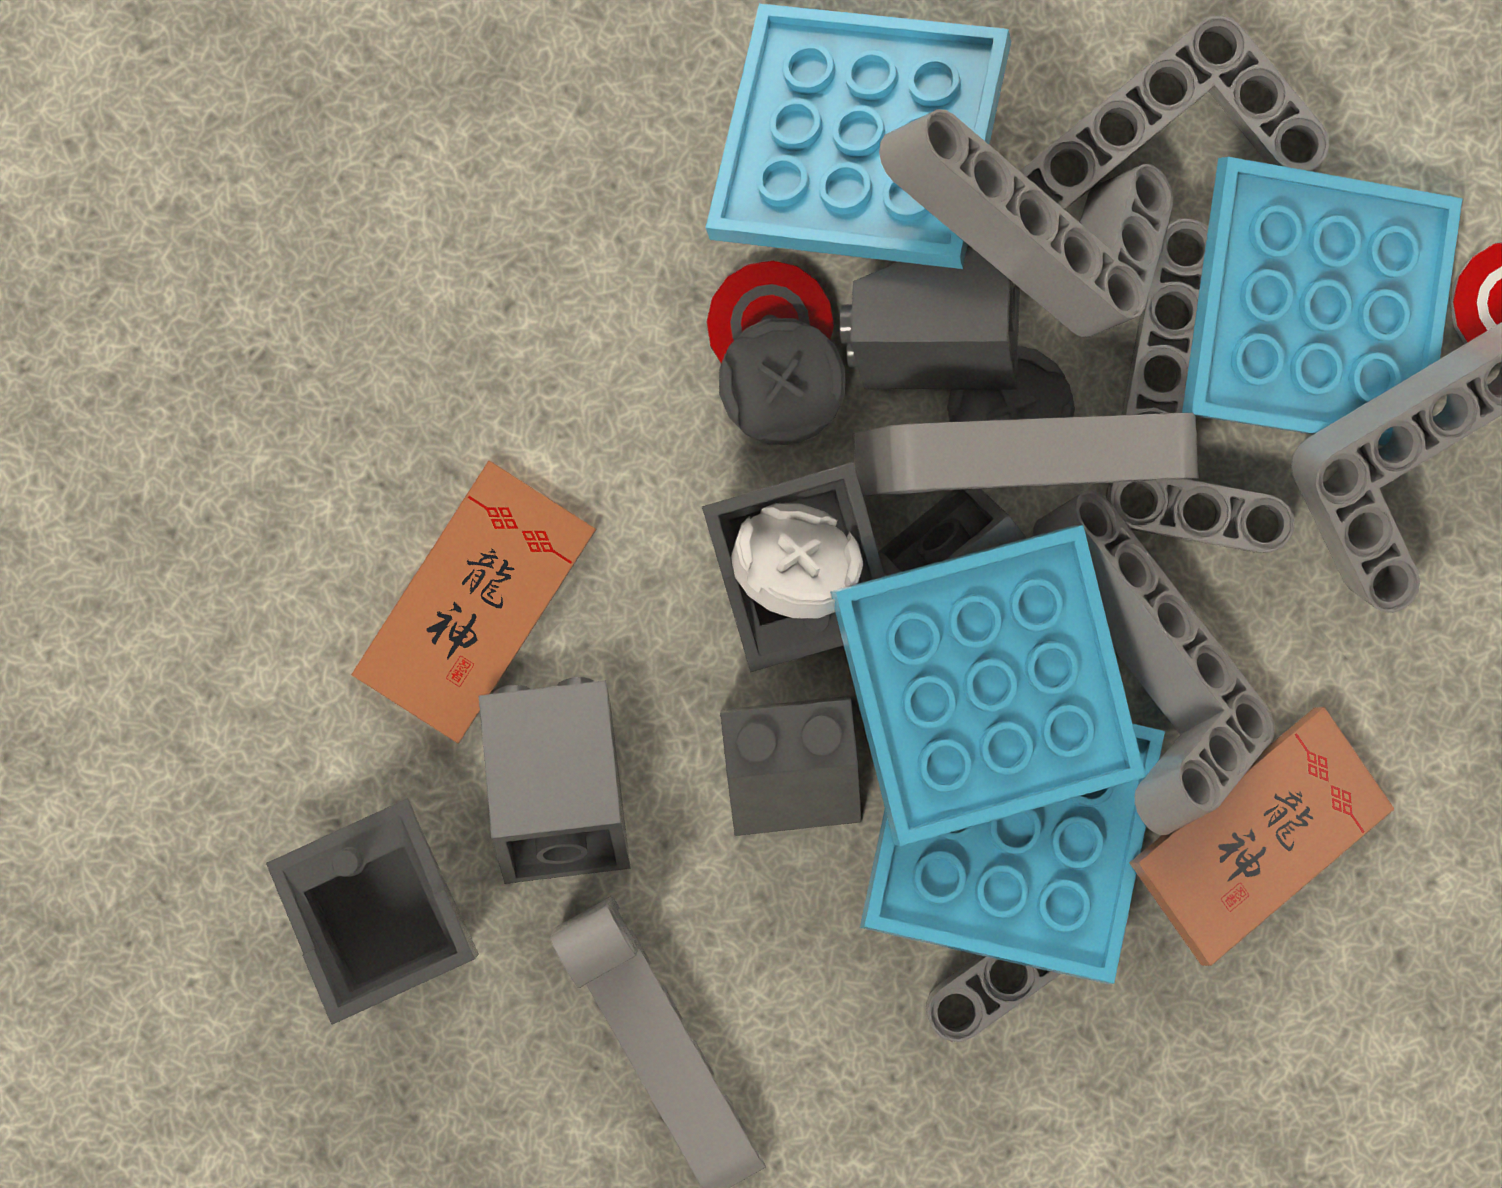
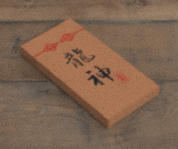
M488 460L351 675L459 744L480 712L478 696L488 695L493 692L597 529Z
M1315 707L1265 748L1218 808L1168 835H1161L1129 863L1202 966H1212L1390 814L1394 807L1325 707Z

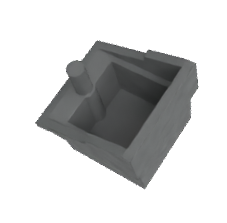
M853 462L702 506L750 673L840 647L844 644L835 612L821 618H791L769 611L747 595L735 578L731 555L740 526L749 516L751 519L759 515L762 508L775 503H800L825 511L838 520L835 527L840 529L846 537L850 532L859 544L863 567L858 584L885 577Z
M408 798L266 863L331 1025L475 960L479 955Z

